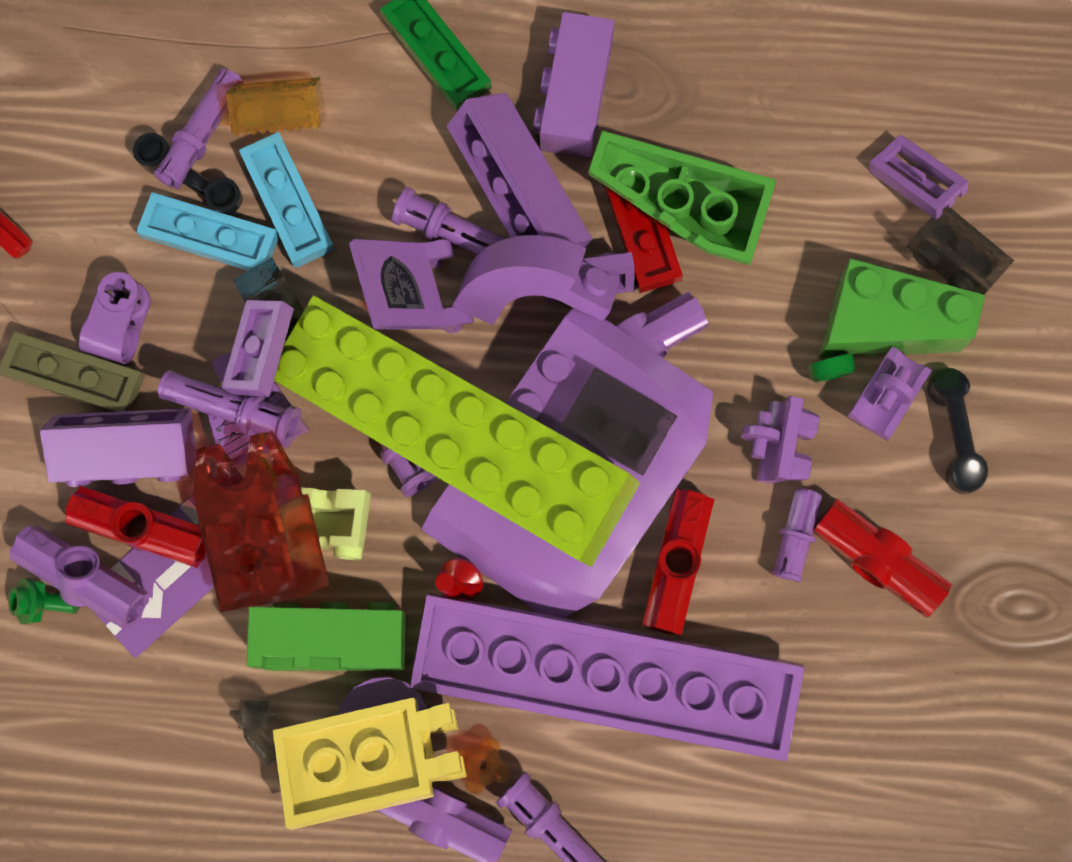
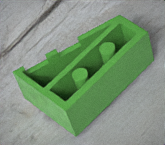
M850 258L839 276L818 358L846 354L875 356L877 353H887L892 346L903 352V354L961 352L976 336L985 295Z
M276 602L273 603V607H249L247 667L263 671H406L407 614L403 611L395 610V603L368 602L367 610L348 609V603L322 602L320 603V609L301 608V603Z

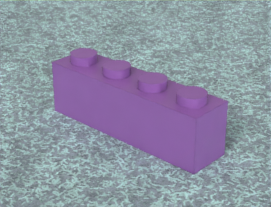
M507 93L466 99L446 127L511 238L526 235L550 236L571 241L585 247L592 240L590 233Z

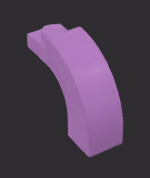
M516 236L488 246L475 257L463 277L452 306L494 325L504 307L511 301L524 296H545L561 301L598 320L604 321L611 311L620 279L583 262L586 247L550 236Z

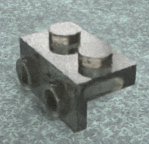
M947 207L943 209V215L937 220L931 217L915 233L906 246L912 251L914 259L921 266L930 270L934 269L947 280L948 285L983 295L1015 261L952 208Z

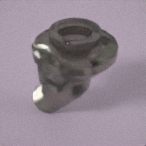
M240 700L239 710L231 709L229 710V715L238 724V728L243 729V737L247 744L265 765H269L276 760L275 745L262 730H267V725L277 717L278 711L268 710L269 701Z

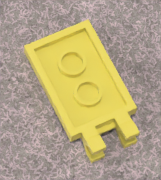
M413 697L273 730L286 828L293 830L434 797L432 782L450 781L467 777L464 758L459 755L458 751L434 757L430 733L435 734L458 730L455 710L451 709L449 703L419 711L418 702Z

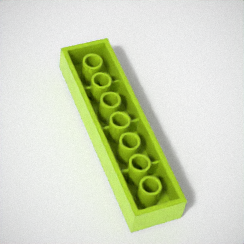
M314 295L283 346L274 381L590 567L595 563L640 485V482L627 471Z

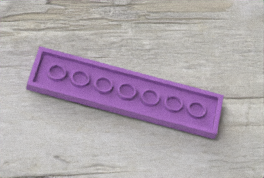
M429 592L425 601L410 688L787 761L805 667L801 663L467 599L449 598L445 595Z

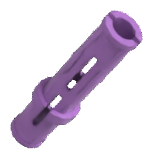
M221 68L218 71L213 83L205 92L186 125H184L182 130L176 131L171 138L172 146L169 152L154 171L155 177L163 184L179 189L192 165H194L196 160L202 159L207 151L205 146L244 86L243 80L235 72L229 69L226 71L225 68Z

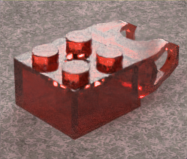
M273 431L250 436L246 457L247 469L244 477L237 471L234 462L220 444L197 448L193 498L220 612L300 598L330 586L309 495L302 494L298 472ZM264 443L270 452V465L263 456ZM210 455L217 464L216 478L212 475L209 468Z

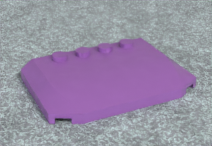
M573 308L564 317L505 403L627 471L640 482L638 489L593 566L590 567L579 562L450 484L431 509L421 530L460 558L474 564L481 573L536 612L565 618L602 597L706 446L713 391L606 319L601 321Z

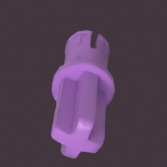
M799 488L795 491L786 527L779 531V534L783 535L771 575L789 581L802 582L801 577L810 543L816 542V538L812 534L822 500L820 493L806 488Z

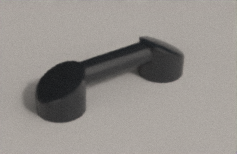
M146 133L135 141L133 155L147 172L154 175V171L169 152L170 145L161 135ZM190 169L182 184L205 197L207 205L216 212L232 215L240 208L243 202L242 191L229 178L221 177L210 181L193 169Z
M943 368L938 370L929 379L927 390L930 398L935 403L947 406L957 459L949 464L945 477L947 484L953 491L959 494H970L981 488L988 477L987 462L975 451L964 396L969 392L970 381L959 370Z

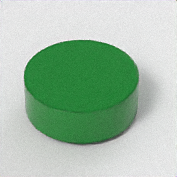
M853 354L836 356L808 365L811 380L814 383L844 377L855 373V370H857Z

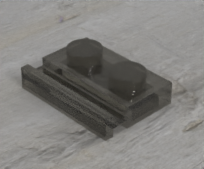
M594 368L560 429L643 476L678 415Z

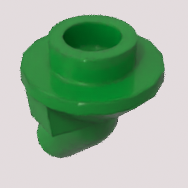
M21 578L17 586L13 587L9 593V611L11 615L17 617L20 624L41 622L43 610L76 614L79 610V607L64 602L61 599L60 593L45 591V582L39 579Z

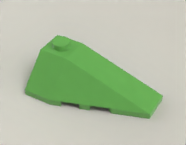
M606 131L601 133L589 169L590 176L703 252L748 266L751 265L776 179Z

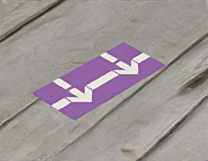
M215 474L170 515L212 531L211 545L205 560L200 563L198 568L147 551H137L134 548L111 568L112 571L149 592V603L146 605L142 617L132 627L127 626L122 629L94 612L134 658H137L271 535V531L218 474Z

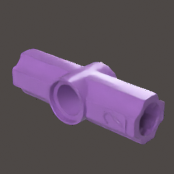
M688 291L647 315L645 312L635 314L616 327L664 358L670 348L707 328L708 321L700 303Z
M38 525L34 527L26 526L16 536L15 542L9 550V556L13 562L59 589L61 599L64 602L76 607L86 606L122 629L127 626L132 627L142 617L143 611L149 603V592L101 564L98 554L92 548L71 546Z
M433 785L434 797L376 810L387 815L389 818L409 826L408 830L419 838L444 849L450 847L478 862H498L512 832V829L506 827L505 824L503 825L493 818L467 807L468 803Z

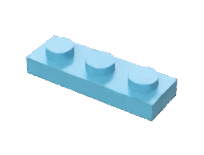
M277 132L240 149L239 152L295 269L335 251L334 245L280 133Z
M151 192L136 231L142 239L264 276L279 239L276 229Z

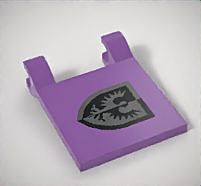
M354 239L349 242L373 329H443L447 333H457L462 330V325L475 322L472 315L455 307L443 309L431 268H437L442 265V259L444 258L451 259L454 257L449 240L415 243Z

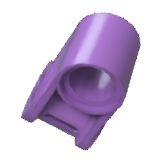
M113 272L101 280L91 310L79 335V349L81 352L125 365L132 360L138 347L140 332L151 305L148 291L138 284L132 276L124 272ZM121 295H122V296H129L128 299L120 298V297H121Z

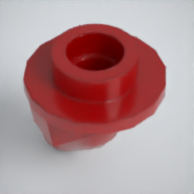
M451 558L442 565L435 585L446 597L472 600L480 594L483 588V579L480 571L471 562L462 558Z

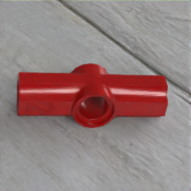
M79 486L78 490L71 494L65 508L66 518L64 523L69 526L129 545L137 551H147L194 568H198L200 563L205 560L211 545L212 531L208 528L151 510L141 503L127 502ZM146 517L147 524L143 533L139 536L131 537L130 530L132 524L137 519Z
M675 490L660 552L656 559V568L641 626L665 634L682 636L696 574L701 566V554L715 499L690 490ZM673 551L685 553L690 561L689 571L684 574H676L670 571L666 564V555Z
M839 499L833 502L814 527L813 533L850 560V566L858 575L880 589L887 588L925 618L930 617L942 604L953 584L912 555V548L901 537L886 528H876Z

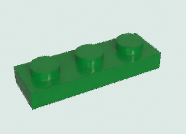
M392 0L380 8L384 21L456 112L466 99L480 97L492 88L490 78L427 0Z

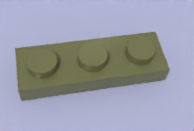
M15 331L0 364V375L4 378L110 412L132 411L145 375L140 371Z

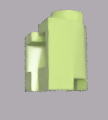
M284 487L276 542L293 545V554L297 556L321 558L322 550L334 551L335 558L361 560L371 493L366 490L337 489V491H325L314 488Z

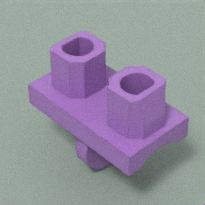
M892 346L847 417L888 441L932 370L910 360L900 350Z
M789 396L786 401L770 402L768 412H758L756 425L742 427L741 438L753 442L751 457L760 459L756 481L772 484L782 481H802L810 477L812 467L811 456L797 453L795 450L797 438L802 440L814 438L818 431L820 417L803 408L804 399Z

